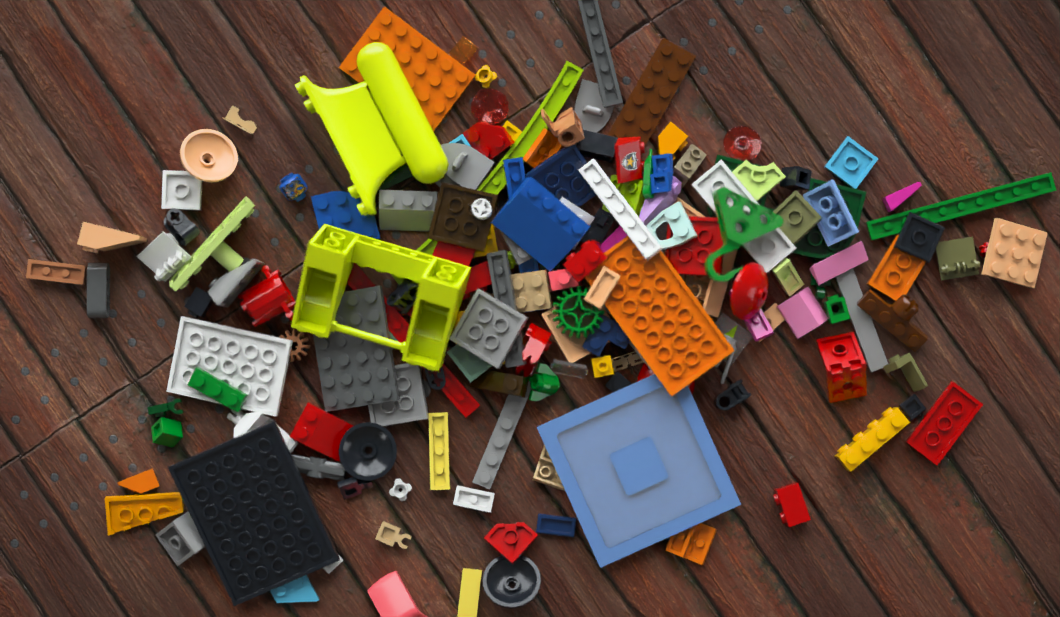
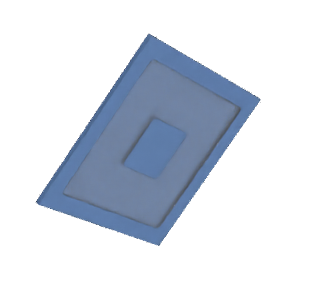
M653 374L537 427L600 568L741 505L688 385L671 396L658 377Z

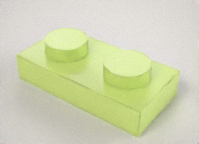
M786 257L771 269L788 296L793 295L804 285L791 261Z

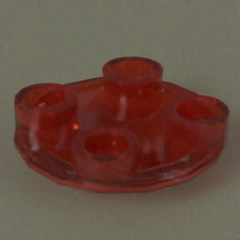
M496 89L479 90L471 102L473 117L478 122L493 126L501 123L508 113L506 95Z

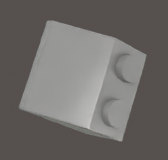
M189 511L172 521L156 534V537L177 566L205 547Z

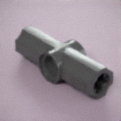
M291 454L300 473L316 478L326 477L335 480H344L346 470L341 463L327 461V459L320 457H304Z

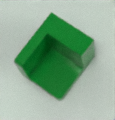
M160 417L151 427L153 443L174 447L183 438L180 421Z

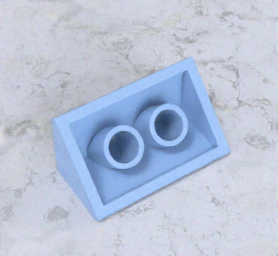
M834 180L803 194L804 199L823 218L817 225L827 246H831L859 232Z

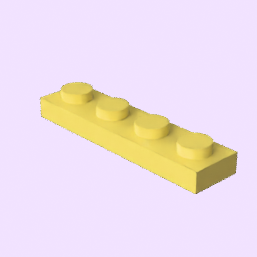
M448 412L428 413L430 490H449Z

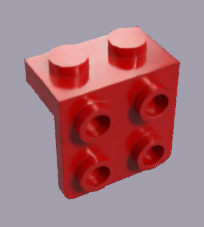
M587 240L580 246L581 250L578 253L573 252L565 259L567 262L563 265L577 283L581 282L608 259L607 255L600 248L601 244L598 241Z

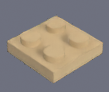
M547 269L511 274L517 311L519 313L552 308Z

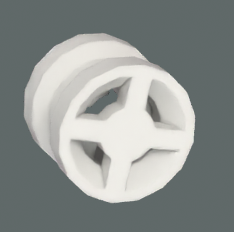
M477 199L472 205V212L477 219L486 220L492 214V207L486 199Z

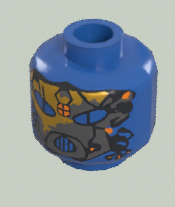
M290 173L280 180L279 189L288 201L296 200L298 202L306 197L305 192L308 189V185L299 174Z

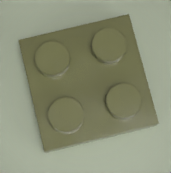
M797 190L773 211L783 218V225L779 228L794 245L823 219Z

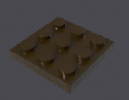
M441 182L428 239L485 252L498 195ZM477 199H486L492 207V214L486 220L477 219L472 212V205Z

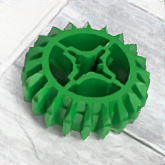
M577 286L576 292L570 287L569 295L564 290L562 292L564 299L561 296L556 298L561 303L553 304L558 310L552 311V314H558V317L553 318V321H560L556 326L557 329L563 326L562 334H565L568 330L570 331L568 337L571 338L573 333H576V339L580 338V333L583 334L584 338H587V331L594 334L595 332L592 327L600 328L596 321L603 322V319L598 317V315L605 314L604 311H599L593 305V310L583 307L581 298H585L588 288L585 287L582 293L580 292V286ZM575 297L574 307L563 309L565 302ZM578 307L579 310L584 314H581L580 318L578 319L577 314L569 312H573V310L576 311V308ZM563 315L572 317L575 327L570 326L565 321ZM593 316L592 322L588 326L581 328L582 318Z

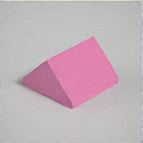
M809 287L804 288L777 306L797 339L828 320L826 313Z

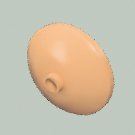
M201 129L192 132L184 139L180 148V159L186 171L196 179L205 182H219L228 178L235 170L238 162L237 150L232 141L224 134L211 129Z

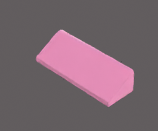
M860 241L814 264L809 269L819 286L869 259L864 245Z

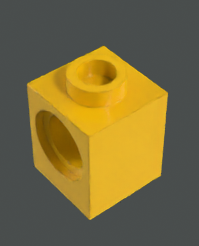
M611 355L591 359L594 378L614 374Z

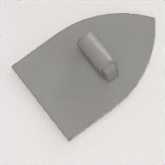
M582 79L574 111L582 122L583 130L597 133L610 119L614 106L604 108L598 83Z
M460 143L441 145L449 163L446 174L460 186L476 190L495 162L468 145Z

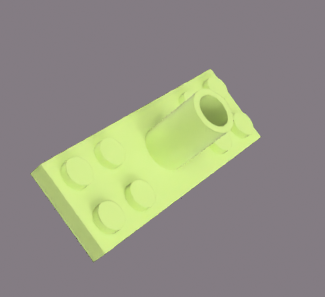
M247 196L191 255L192 257L169 279L171 288L175 291L179 288L182 290L189 282L187 279L192 274L196 275L201 270V264L209 255L229 272L241 265L244 259L223 240L231 231L234 233L241 226L240 221L244 217L248 218L254 212L253 207L255 205Z

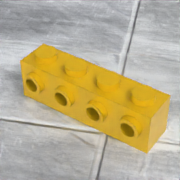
M889 407L886 409L879 420H873L867 425V430L863 433H857L849 445L844 444L837 450L838 454L835 457L847 471L851 472L910 423L899 408Z

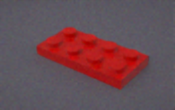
M951 381L905 442L937 466L983 404L955 382Z

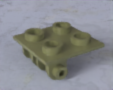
M973 237L938 243L936 254L941 280L979 274L980 261H977Z

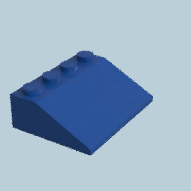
M532 177L524 180L491 222V224L549 272L568 254L590 228L585 221Z

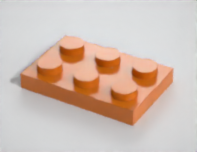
M898 235L893 239L867 282V285L894 301L901 295L907 294L926 263L893 248Z

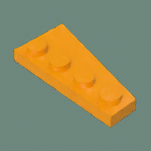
M180 493L106 496L105 509L108 536L135 526L183 513L184 501Z

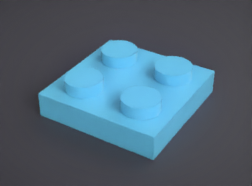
M847 136L824 168L851 188L856 189L878 158Z

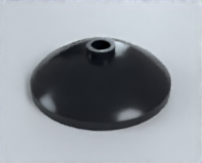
M372 422L360 423L350 428L342 437L339 445V458L342 466L350 475L361 480H375L384 476L393 467L397 456V446L392 434L385 427ZM366 447L372 448L371 454L365 452Z
M502 555L498 556L488 564L483 574V588L487 597L496 605L504 608H519L530 603L538 594L541 585L539 569L531 559L524 555H521L513 565ZM514 584L515 587L510 588L509 585Z

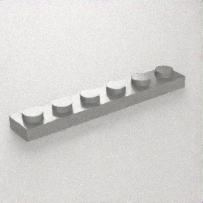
M530 381L528 382L525 398L508 395L473 483L487 489L491 488L532 389Z

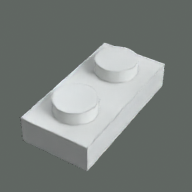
M457 485L453 505L491 512L495 493Z

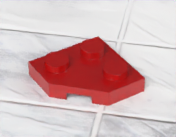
M477 122L463 133L471 147L490 160H493L515 143L505 127L493 126L483 122Z
M524 522L516 524L501 523L496 524L484 537V540L513 565L536 540L538 534Z

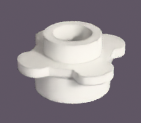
M398 478L394 481L395 484L389 490L391 496L398 497L400 501H405L407 499L406 495L408 491H411L412 486Z

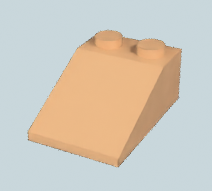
M83 222L77 244L83 246L82 250L98 253L99 250L108 251L144 243L147 241V238Z

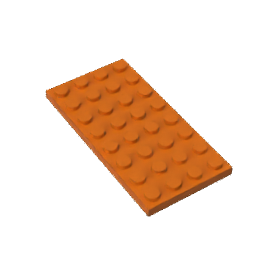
M627 236L607 250L605 254L608 259L585 277L590 286H592L603 266L620 275L604 305L671 396L735 351L662 251L647 261Z

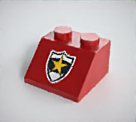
M641 136L617 139L615 143L617 184L643 177L645 161H643L642 153H645V142H641Z

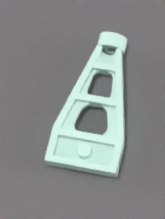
M677 202L662 210L646 225L663 250L680 246L697 237L681 202ZM668 222L673 231V236L666 240H659L656 230L661 224Z

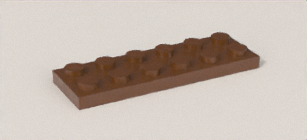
M663 37L610 129L608 136L617 138L641 136V142H645L646 145L696 56Z

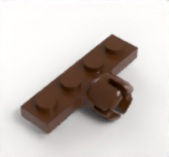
M869 289L857 302V306L916 352L928 340V336L910 322V319L919 311L918 304L914 299L909 301L911 297L905 294L901 295L893 304H888Z

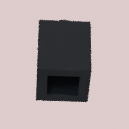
M799 166L782 168L781 172L786 177L780 181V187L792 191L809 189L811 170Z
M196 287L184 307L189 309L187 313L196 318L198 316L204 317L214 300L208 292Z

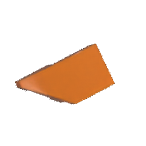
M153 468L117 482L118 486L140 494L159 487Z

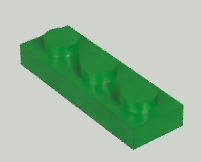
M199 367L195 368L187 384L236 412L240 411L248 395Z

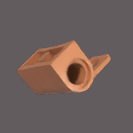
M572 107L560 113L554 123L545 110H541L544 122L553 135L558 137L561 145L569 147L585 139L582 122Z

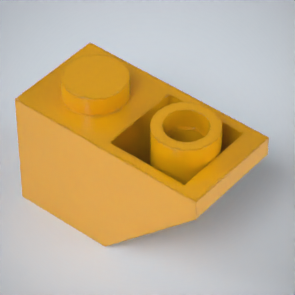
M670 122L657 138L658 154H674L677 150L682 151L688 143L686 141L688 135Z

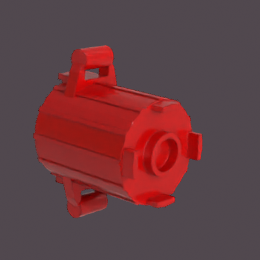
M264 265L262 272L267 278L238 295L240 299L244 300L240 303L243 310L247 311L249 316L256 320L252 323L255 327L284 311L286 312V317L292 321L294 314L292 309L296 305L289 288L280 276L282 273L279 270L272 272L267 265Z

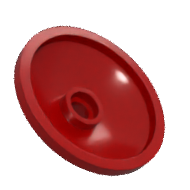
M749 263L743 267L736 277L731 293V308L733 314L738 319L748 320L760 311L766 301L768 277L762 265Z

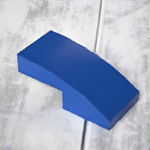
M673 154L653 155V174H650L652 194L670 192L673 181Z

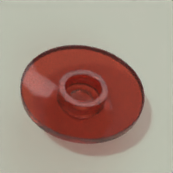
M737 126L726 133L723 146L725 152L731 158L749 161L759 154L762 142L759 134L752 128Z

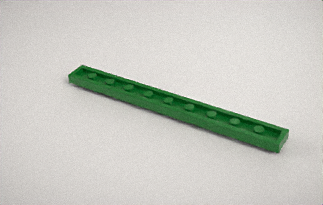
M1052 172L865 223L871 241L900 233L909 212L931 222L938 223L1057 190Z

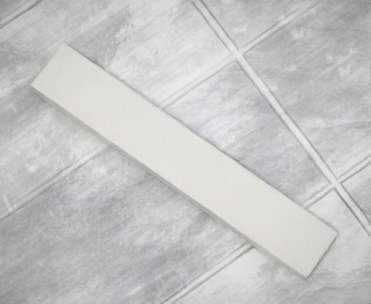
M594 158L578 170L647 261L663 250Z

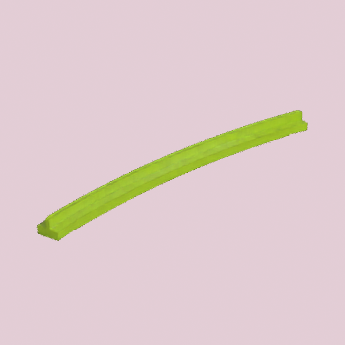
M569 61L565 63L552 88L523 132L476 190L496 195L506 186L503 160L524 157L544 128L549 129L541 116V110H545L552 122L555 120L584 71L582 68ZM428 239L416 251L432 255L438 241ZM391 274L399 285L403 282L404 279H406L397 278L393 274Z

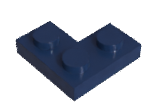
M599 315L603 319V322L596 321L600 328L596 329L593 326L595 333H589L581 347L599 357L607 341L625 350L630 339L617 322L605 315Z

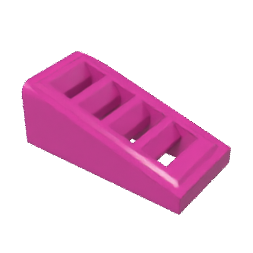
M921 182L914 183L884 197L882 201L887 211H893L922 186Z

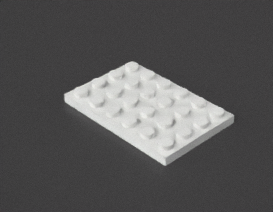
M181 316L167 392L219 403L187 385L195 368L199 367L248 394L241 409L276 417L279 413L293 341Z

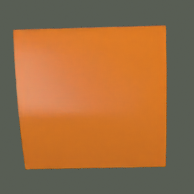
M544 128L523 157V161L532 168H535L565 146L561 145L558 138Z
M699 523L672 535L665 551L704 565L717 529Z

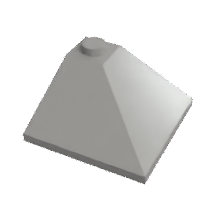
M254 258L221 276L219 279L215 278L208 286L210 288L208 291L209 295L217 305L228 308L265 264Z

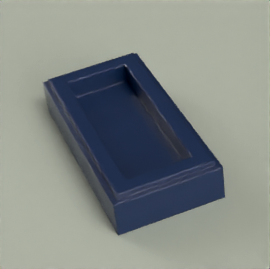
M538 513L536 533L574 537L576 518Z

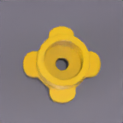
M484 65L478 70L475 80L480 81L484 88H488L490 83L497 78V74L492 72L488 65Z

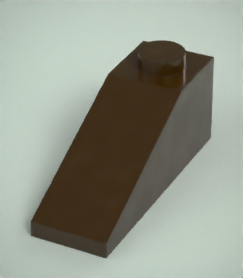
M486 370L470 382V387L525 398L529 379L522 376Z

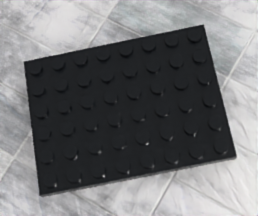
M275 420L168 467L234 606L340 560Z

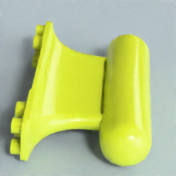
M380 42L367 44L358 53L356 63L364 81L340 89H326L313 84L306 76L300 77L301 82L295 84L300 95L303 97L308 95L310 98L304 101L307 110L311 114L317 112L325 124L351 175L350 178L354 185L348 187L352 198L357 199L361 197L363 201L357 204V208L361 215L364 216L368 214L374 216L377 214L375 198L379 187L392 172L407 163L414 178L424 184L435 183L442 179L448 171L449 165L448 159L393 51L388 45Z

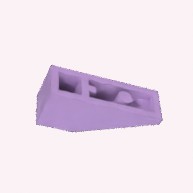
M673 176L670 192L655 193L653 199H645L639 215L640 220L645 226L662 210L670 207L676 201L678 194L681 192L682 182L675 176Z

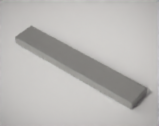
M852 268L836 276L835 279L842 297L845 298L850 320L870 372L883 368L888 362L871 316L857 306V302L863 297V294Z

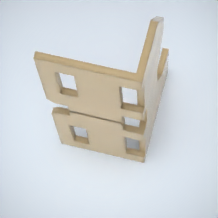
M232 105L227 116L223 119L253 135L257 128L255 123L242 120L238 114L240 109Z
M634 352L628 353L629 356L625 358L623 357L625 355L619 356L621 359L616 361L613 360L616 358L611 359L614 372L627 368L628 362L631 366L644 363V361L635 363L634 360L641 358L638 354L632 355Z

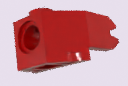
M532 323L530 324L523 338L524 350L522 352V361L526 360L527 364L516 366V375L521 371L524 372L523 377L525 378L531 375L543 350L547 352L552 341L549 338L552 333Z

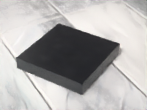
M909 212L893 248L930 263L945 227Z

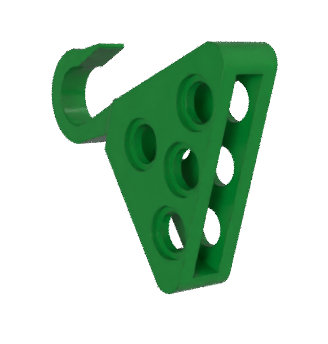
M721 187L712 193L723 245L717 251L710 254L705 261L706 274L716 282L730 280L743 268L740 267L727 272L725 275H719L713 269V262L717 257L738 249L742 244L782 226L784 222L780 215L726 187ZM727 197L733 200L732 207L727 204ZM744 206L750 209L749 215L744 213ZM761 215L767 218L766 224L761 222ZM736 223L742 226L741 233L736 230Z

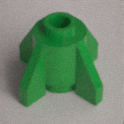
M538 362L536 369L538 373L527 377L531 388L535 390L530 392L529 400L539 401L555 394L559 390L560 381L547 364Z

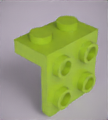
M612 175L610 177L611 182L639 217L645 201L643 197V180L637 179L617 184V175ZM603 204L602 209L610 213L606 206Z

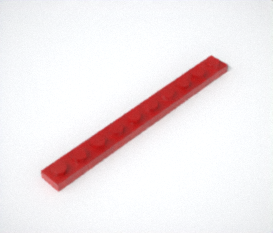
M354 263L347 281L349 286L353 290L375 287L374 283ZM384 296L389 331L399 342H406L410 324L398 313L395 307H390L387 304V298ZM443 363L442 367L446 377V385L441 390L467 418L480 404ZM429 371V375L434 374L435 380L433 381L438 387L441 386L440 383L443 382V379L437 376V373L441 371Z

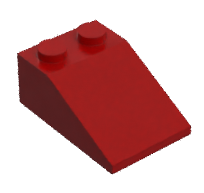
M308 402L289 437L341 462L339 458L341 439L354 425Z

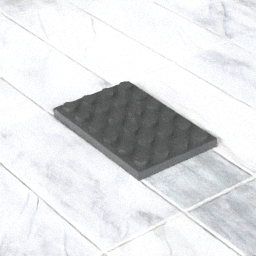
M382 286L344 292L335 321L344 326L390 339ZM338 331L332 332L328 338H320L313 334L325 411L400 400L391 347Z

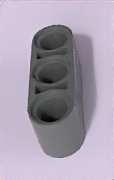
M88 263L87 316L88 318H109L110 265L109 263Z

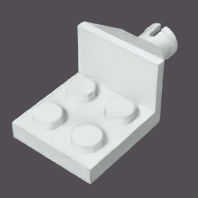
M241 409L239 412L231 410L235 415L229 412L227 416L236 425L234 427V437L273 421L270 417L260 412L245 414ZM278 425L291 453L298 445V442L289 437L290 435Z

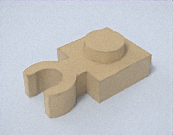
M383 521L375 539L392 547L397 542L401 548L407 549L408 546L402 543V539L408 538L411 540L412 536L409 534H399L401 528Z

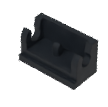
M583 130L585 139L579 141L576 146L582 156L612 163L615 143L618 138Z

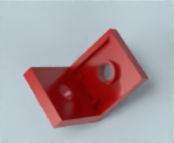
M854 332L816 339V345L826 370L829 403L866 396V362ZM843 350L844 352L838 353L836 351Z

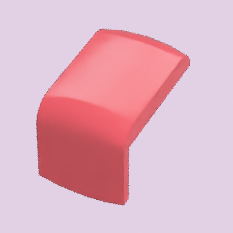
M397 571L380 578L368 589V594L381 617H427L417 608Z

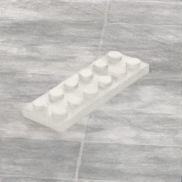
M722 160L691 185L715 214L716 210L712 193L721 187H726L759 205ZM727 197L726 202L732 207L733 200ZM744 206V213L749 215L750 209ZM761 215V222L766 224L767 218ZM736 223L735 228L739 233H741L742 226L739 223ZM779 227L742 244L752 258L763 266L766 273L796 249Z

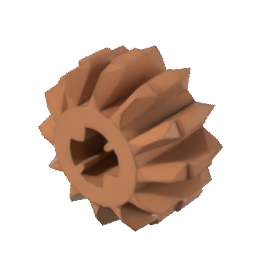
M293 329L291 336L289 330H286L287 338L283 335L279 336V338L298 343V346H295L296 350L291 349L290 362H294L295 356L298 361L302 360L300 353L307 356L308 353L303 349H309L310 345H304L309 340L307 337L301 339L304 332H300L297 336V330Z

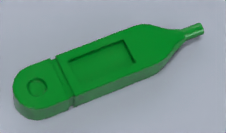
M649 149V155L644 162L643 197L645 199L654 198L650 174H653V149Z

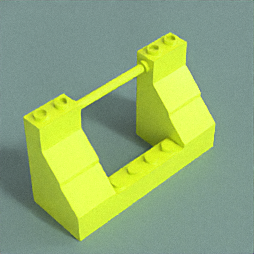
M324 224L308 243L291 327L296 328L300 332L315 334V336L320 338H328L332 332L338 331L401 350V353H403L402 361H406L410 365L425 367L430 371H439L443 365L447 345L466 291L471 267ZM354 263H357L360 267L373 268L380 273L387 272L393 274L397 278H407L419 284L406 342L401 343L344 326L335 321L337 310Z

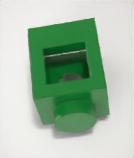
M838 294L827 297L828 301L823 302L829 324L850 319L844 297L839 298ZM833 305H836L838 307V311L836 313L832 311Z

